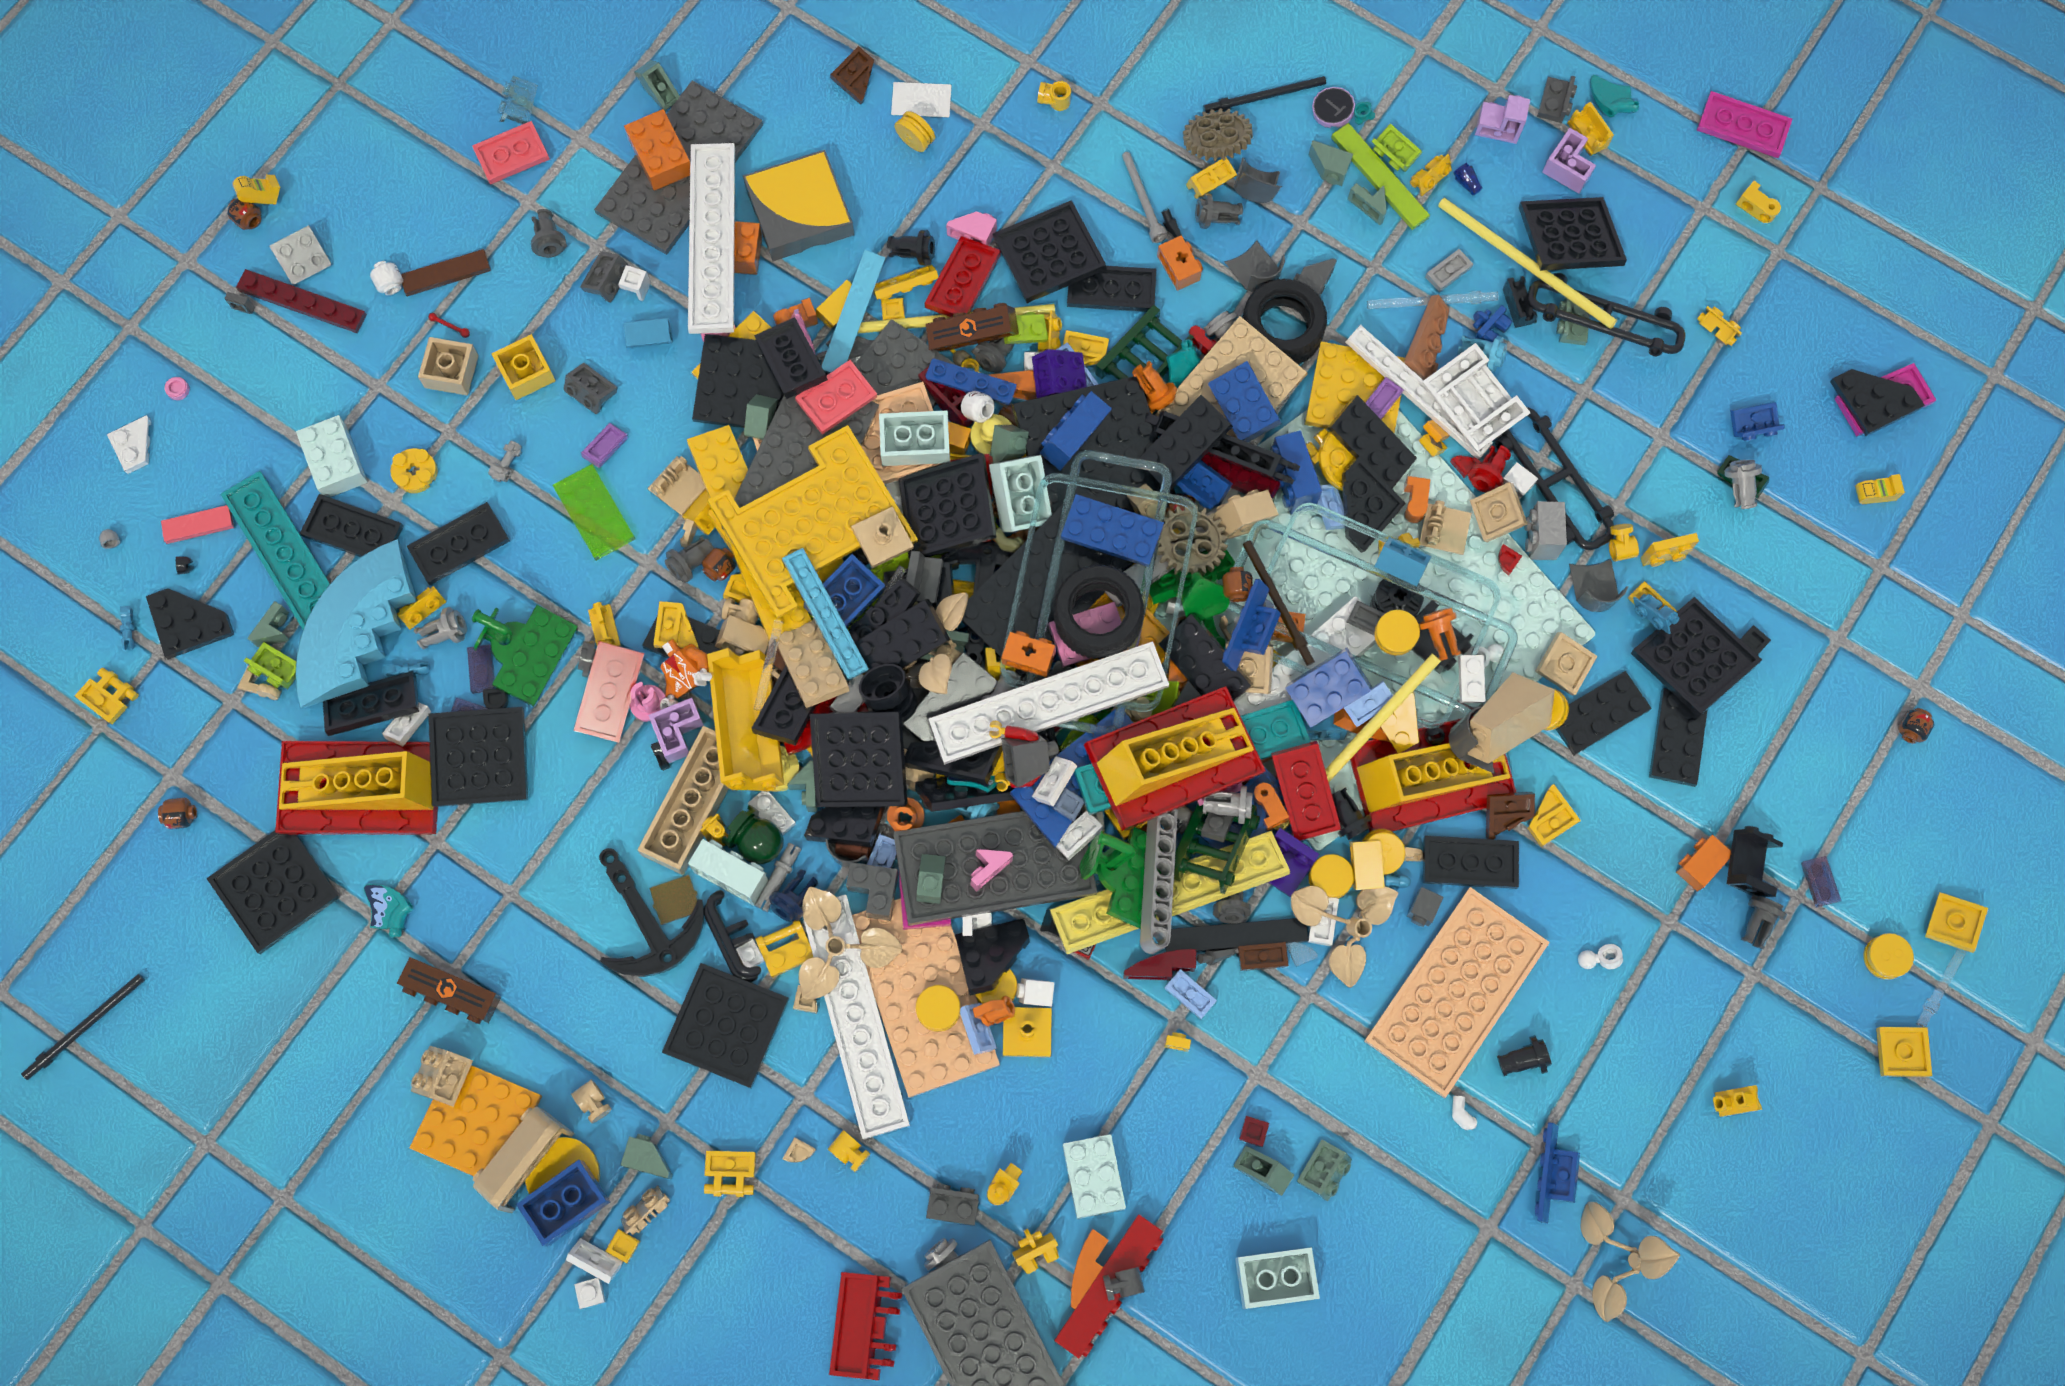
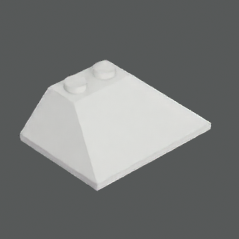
M1475 343L1422 383L1473 449L1478 452L1529 415L1530 411L1517 395L1514 398L1510 397L1486 366L1489 359Z

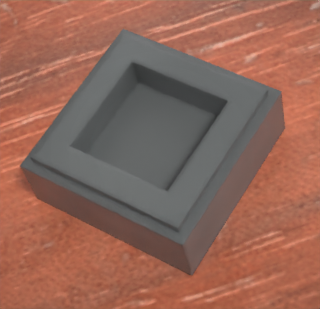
M227 292L225 300L232 309L253 314L255 307L249 298Z

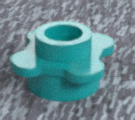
M1359 102L1354 108L1356 124L1361 125L1364 121L1375 118L1370 102Z

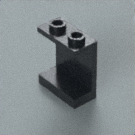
M1431 600L1415 617L1418 624L1424 621V615L1437 610L1439 605L1435 601ZM1453 627L1457 639V648L1464 655L1471 648L1472 644H1470V641L1474 635L1470 633L1465 637ZM1428 628L1420 629L1419 639L1412 650L1424 661L1432 653L1439 657ZM1444 632L1440 633L1448 659L1441 660L1434 668L1439 674L1444 669L1449 671L1457 662L1456 656L1451 654Z
M1745 826L1744 829L1734 830L1726 884L1751 896L1776 897L1777 888L1762 880L1767 848L1783 847V842L1774 839V836L1771 834L1760 832L1759 828L1753 826Z

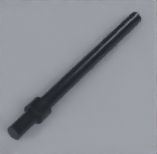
M1322 76L1228 99V97L1221 98L1218 102L1203 105V111L1210 113L1211 109L1218 111L1222 108L1223 112L1230 109V107L1326 85V78Z
M137 974L47 1052L43 1051L35 1058L36 1061L24 1070L21 1075L26 1080H29L42 1068L46 1069L54 1062L53 1059L141 985L145 979L140 974Z

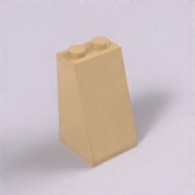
M1512 672L1470 720V731L1478 741V745L1471 749L1468 755L1489 764L1547 728L1551 724L1555 689Z

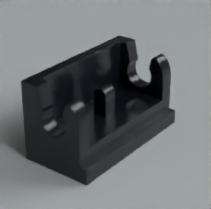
M1524 276L1517 282L1514 281L1513 277L1508 278L1502 289L1515 328L1536 324L1538 317L1536 311H1533V308L1527 302L1528 293L1525 287L1526 280Z

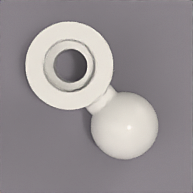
M1492 644L1487 649L1473 646L1467 651L1466 655H1484V668H1486L1489 661H1501L1504 658L1505 651L1501 645Z
M1614 944L1602 946L1598 954L1585 950L1578 956V963L1584 969H1592L1597 963H1600L1606 969H1615L1623 962L1622 950Z

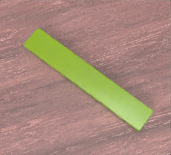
M1349 123L1332 134L1331 139L1341 150L1353 154L1351 161L1378 191L1384 186L1385 200L1411 230L1429 219L1430 214Z

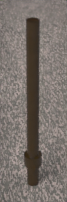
M1251 540L1243 543V547L1260 579L1269 588L1268 594L1276 609L1281 613L1280 617L1293 639L1292 644L1295 650L1300 652L1306 666L1315 663L1307 647V640L1304 636H1301Z

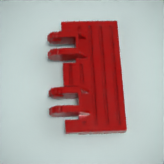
M841 1272L829 1375L880 1380L881 1369L870 1368L871 1364L894 1367V1361L891 1359L874 1358L875 1349L893 1351L896 1350V1344L873 1342L874 1338L884 1339L887 1317H877L876 1313L900 1315V1309L897 1307H880L881 1297L895 1300L902 1298V1293L879 1291V1287L890 1288L891 1277Z

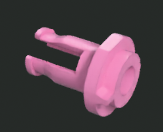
M639 682L631 689L630 710L637 719L648 722L650 721L648 715L661 710L660 702L666 698L665 694L654 685H643V682Z

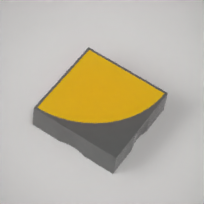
M825 150L743 175L746 191L754 213L760 222L762 234L772 262L801 253L813 246L826 245L854 236L853 222Z

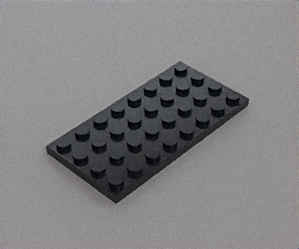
M1083 484L968 599L962 622L989 648L995 649V654L1000 658L1002 657L1010 632L1016 633L1021 631L1029 634V638L1036 640L1044 638L1050 640L1052 645H1054L1048 623L1054 621L1056 593L1062 582L1071 573L1080 568H1085V566L1090 567V565L1111 566L1124 572L1134 564V562L1061 539V534L1076 494L1101 502ZM1095 590L1085 593L1077 600L1072 614L1087 611L1105 591ZM1033 649L1025 652L1026 656H1030L1033 653ZM1015 668V673L1020 678L1027 673V671Z

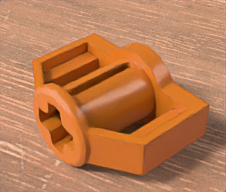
M1003 996L1001 1000H992L972 1008L974 1017L981 1019L985 1026L998 1024L1015 1016L1014 1004L1008 996Z

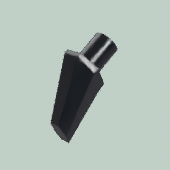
M1169 208L1161 211L1165 220L1163 225L1174 238L1181 236L1175 217H1172Z

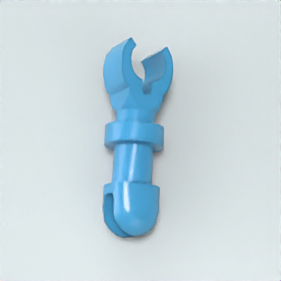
M120 606L122 622L120 632L123 635L121 639L122 648L126 651V644L129 643L130 650H133L134 639L132 638V632L134 631V625H132V608L130 606Z
M417 662L414 665H409V663H405L403 666L385 665L383 667V674L386 675V678L411 671L414 674L419 673V675L427 674L430 672V664L428 662Z
M1384 875L1385 887L1392 885L1405 888L1411 883L1408 876Z

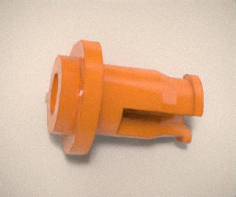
M1148 361L1145 368L1141 364L1133 370L1132 375L1137 377L1139 385L1147 395L1146 400L1152 414L1154 411L1161 410L1173 402L1177 388L1174 383H1165L1159 373L1153 369L1151 361Z
M1445 608L1423 616L1424 621L1419 623L1421 630L1428 628L1440 660L1448 659L1440 633L1443 632L1445 633L1451 654L1455 656L1461 654V651L1457 648V639L1451 621L1457 618L1452 608Z
M907 797L908 805L889 807L887 821L895 832L921 828L924 823L925 813L922 805L917 800ZM900 812L911 815V821H902L900 819Z

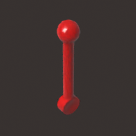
M430 313L428 316L430 321H437L459 332L463 338H467L470 335L467 328L461 329L438 318L435 313Z

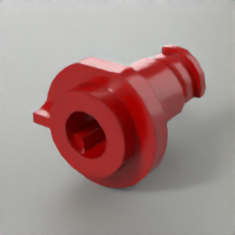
M1501 445L1496 453L1495 447L1491 446L1489 454L1485 456L1482 463L1471 467L1468 472V478L1477 490L1487 493L1504 484L1501 473L1505 468L1506 461L1511 457L1510 451Z

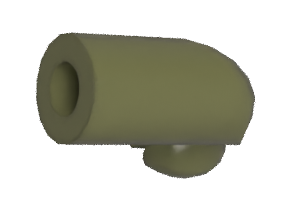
M1000 527L996 529L997 538H994L1001 550L1015 553L1024 544L1020 537L1014 539L1007 538Z

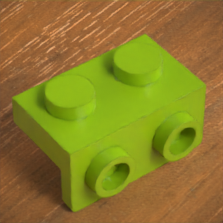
M1389 124L1377 139L1373 138L1371 141L1375 145L1373 150L1381 157L1386 155L1391 159L1388 163L1397 171L1401 168L1406 172L1423 153L1392 124Z
M1028 312L1023 315H1016L1019 335L1004 338L1005 344L1046 342L1048 334L1044 314L1036 315L1035 312Z
M265 642L262 643L251 660L247 657L244 659V662L249 666L248 671L257 677H260L261 674L266 676V681L276 688H279L281 685L288 690L296 679V661Z

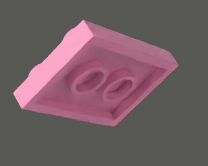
M1115 602L1073 615L1074 620L1082 629L1094 634L1111 632L1121 624ZM1055 622L1048 623L1063 668L1092 659L1091 657L1081 656V654L1078 655L1071 648H1068L1057 633Z

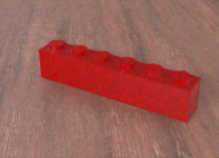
M1137 1215L1054 1341L1078 1359L1081 1355L1086 1357L1094 1346L1091 1340L1095 1334L1099 1336L1108 1325L1105 1319L1110 1312L1114 1315L1122 1304L1119 1300L1120 1293L1114 1294L1115 1300L1108 1301L1102 1276L1109 1275L1110 1279L1116 1278V1272L1139 1267L1140 1272H1143L1150 1261L1147 1258L1148 1254L1152 1249L1156 1252L1164 1240L1160 1237L1163 1233L1162 1230L1141 1215Z

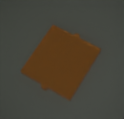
M690 875L650 888L654 901L653 908L657 911L661 925L692 914L697 903L696 896L698 893L694 891Z

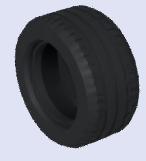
M1277 279L1262 284V286H1259L1251 293L1246 302L1242 318L1299 365L1301 362H1305L1312 357L1319 348L1326 329L1327 311L1321 297L1310 286L1296 280ZM1285 306L1293 308L1306 321L1307 330L1303 335L1295 339H1278L1266 332L1261 324L1260 317L1265 311L1273 307Z
M1090 565V567L1085 566V568H1080L1071 573L1060 585L1054 601V622L1057 633L1061 640H1063V643L1078 655L1081 654V656L1091 657L1092 659L1106 658L1124 650L1126 651L1135 642L1142 628L1144 602L1140 589H1138L1137 584L1129 575L1127 576L1125 572L1111 566ZM1100 590L1115 595L1121 601L1125 610V617L1121 624L1113 631L1104 634L1089 633L1082 629L1074 620L1072 611L1077 600L1085 593Z

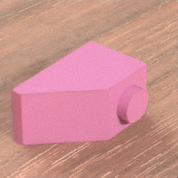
M976 211L948 221L946 225L947 236L957 240L963 236L989 246L993 233L997 230V219L990 214H982Z

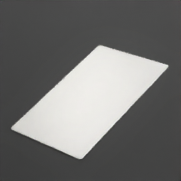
M894 82L891 115H903L906 111H912L919 116L949 117L951 84Z

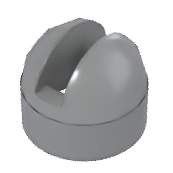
M106 529L101 532L99 540L102 548L110 549L120 544L119 536L115 531Z

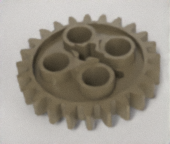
M1222 108L1218 112H1214L1211 109L1209 114L1203 111V116L1195 115V120H1189V125H1185L1183 140L1186 150L1191 151V155L1197 154L1198 159L1205 156V161L1209 160L1210 157L1214 161L1218 157H1221L1223 161L1226 159V156L1234 158L1233 153L1240 155L1241 149L1247 150V145H1250L1251 139H1253L1252 124L1249 118L1245 119L1244 114L1238 116V111L1231 113L1230 109L1226 112H1222Z
M1185 505L1184 511H1182L1177 506L1175 514L1169 510L1167 517H1161L1160 521L1164 522V526L1156 546L1159 548L1156 550L1155 555H1162L1160 563L1167 561L1166 569L1169 570L1174 567L1175 575L1181 570L1183 571V577H1186L1188 572H1191L1192 575L1198 571L1204 576L1206 569L1209 572H1213L1214 565L1218 567L1221 563L1220 559H1223L1225 556L1223 551H1226L1228 545L1224 542L1227 541L1228 536L1222 534L1226 528H1219L1221 520L1214 521V513L1207 516L1206 508L1198 512L1197 505H1195L1193 510H1190L1189 506ZM1195 527H1202L1205 532L1200 533ZM1178 528L1183 534H1176L1173 529ZM1204 548L1207 550L1208 554H1202L1199 552L1198 549ZM1175 550H1182L1186 555L1180 556Z

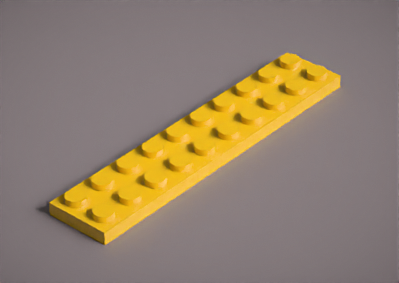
M727 425L687 439L688 447L709 497L712 498L728 489L735 499L748 472V468L730 426ZM723 530L768 640L772 641L775 636L781 635L785 631L797 629L811 622L808 611L804 608L803 599L795 584L788 587V590L797 603L798 608L777 619L725 530Z

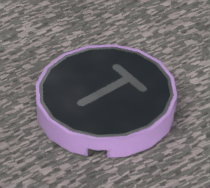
M1326 88L1319 92L1313 100V116L1324 127H1342L1354 116V98L1343 88Z

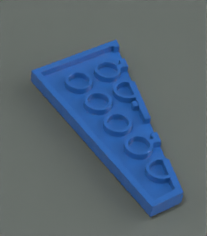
M1119 706L1056 756L1073 761L1077 765L1076 768L1091 764L1089 755L1084 747L1087 741L1134 722ZM1054 758L1049 761L1050 765L1053 762ZM1073 773L1065 788L1083 798ZM1043 774L1033 786L1014 788L1010 795L1052 846L1056 848L1072 821L1053 810V806L1038 802L1032 797L1045 775Z

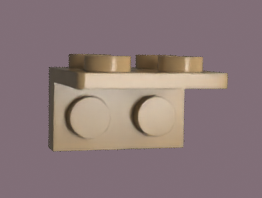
M429 1046L428 1050L422 1055V1064L418 1073L414 1075L411 1081V1092L454 1107L473 1060L444 1049Z

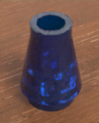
M1465 163L1453 172L1455 180L1469 191L1472 196L1483 189L1472 165L1469 166L1468 163Z

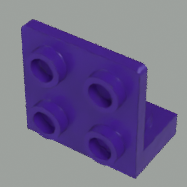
M1047 349L1032 356L1037 398L1087 387L1083 354L1081 352Z
M1279 828L1274 837L1290 869V874L1268 883L1291 897L1320 854Z

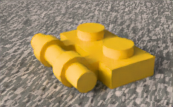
M101 668L97 672L101 677L100 681L96 683L90 678L77 692L75 697L113 725L128 708L121 701L126 697L131 701H135L139 694L133 690V686L129 683H123L118 679L116 673ZM111 685L117 689L113 695L106 690Z
M706 1151L704 1176L714 1177V1184H705L704 1194H713L714 1197H722V1194L736 1195V1197L754 1195V1185H745V1177L755 1178L756 1152ZM723 1177H736V1185L723 1184Z

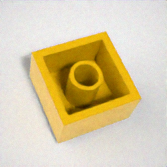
M532 334L491 353L515 400L556 381Z

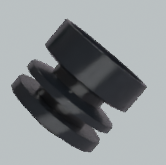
M1388 575L1378 584L1370 602V607L1383 613L1392 610H1403L1416 617L1424 601V592L1420 583L1416 587L1393 575Z
M895 664L879 665L869 670L861 678L859 693L869 712L901 711L902 723L910 719L916 712L918 706L917 697L900 666Z

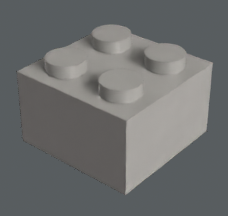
M1537 501L1534 508L1530 510L1529 516L1526 517L1528 525H1525L1524 529L1528 531V538L1525 542V550L1529 552L1531 560H1557L1567 545L1565 502Z

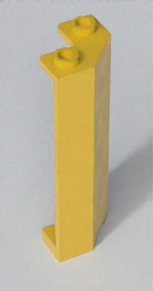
M729 648L707 654L709 673L712 674L710 686L721 783L731 790L773 791L776 787L785 785L780 742L753 734L752 726L773 689L769 657L760 650L738 656Z

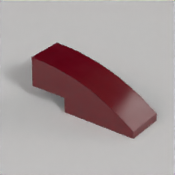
M1196 949L1169 951L1146 958L1124 970L1123 979L1170 981L1172 971L1194 972L1196 969Z

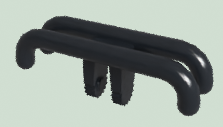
M718 890L710 895L704 906L706 922L732 975L748 982L755 981L761 973L760 966L746 967L736 950L737 947L752 939L754 940L755 937L753 933L731 939L730 935L745 929L749 924L747 920H743L725 927L716 906L721 904L725 894L722 890Z

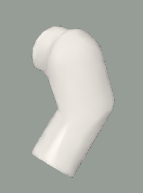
M1453 1096V1120L1462 1129H1475L1477 1120L1465 1110V1097Z

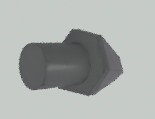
M1235 949L1206 950L1204 954L1197 956V961L1200 964L1213 965L1233 956L1236 952Z

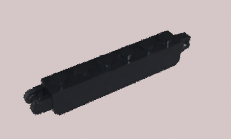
M1166 411L1160 412L1159 416L1146 413L1145 421L1154 425V432L1161 436L1179 416ZM1227 434L1207 453V455L1279 482L1280 480L1293 485L1294 479L1282 474L1284 468L1287 467L1292 471H1299L1300 469L1299 465L1287 461L1279 454Z

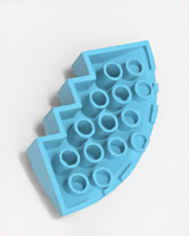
M398 539L370 551L349 565L333 580L313 607L301 635L297 652L296 687L300 708H305L369 686L363 665L385 658L379 637L401 630L396 608L417 602Z

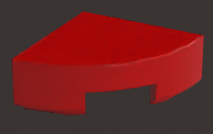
M1462 455L1456 456L1450 461L1463 478L1468 476V472L1473 465L1482 463L1475 457Z
M1503 544L1499 550L1498 561L1501 569L1509 576L1522 558V555Z

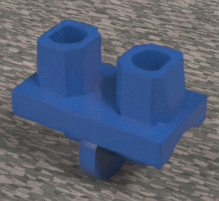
M1503 305L1490 318L1491 311L1488 309L1485 312H1475L1473 318L1476 322L1473 324V327L1478 329L1481 326L1477 332V339L1494 342V339L1500 336L1492 330L1494 327H1497L1503 333L1509 329L1513 321L1505 315L1507 309Z

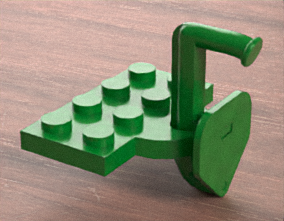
M1227 549L1223 551L1225 556L1223 559H1220V565L1218 567L1214 565L1213 572H1209L1206 569L1204 576L1198 571L1192 575L1191 572H1188L1187 576L1183 577V571L1180 570L1175 575L1174 568L1145 588L1153 605L1166 602L1173 597L1183 601L1182 606L1186 618L1194 613L1200 621H1203L1204 626L1223 648L1225 647L1226 641L1218 634L1213 616L1223 613L1229 606V598L1224 596L1223 585H1220L1218 580L1223 579V575L1230 572V568L1238 567ZM1207 550L1200 552L1205 555L1208 554Z
M536 605L526 624L520 622H507L503 624L495 620L499 612L498 608L494 609L491 616L482 613L479 609L476 610L472 616V621L474 623L478 622L485 627L477 639L473 650L477 651L484 639L491 642V652L495 659L503 665L492 686L534 707L578 626L539 605Z
M1134 827L1130 830L1128 840L1125 842L1101 830L1094 837L1080 862L1081 878L1086 880L1093 874H1098L1103 886L1112 892L1106 914L1141 929L1147 832ZM1104 845L1111 847L1106 852H1102Z

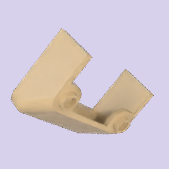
M537 1106L533 1109L528 1108L523 1113L520 1125L486 1168H481L473 1177V1188L499 1211L514 1212L515 1209L508 1202L562 1133L570 1137L575 1134L547 1111Z

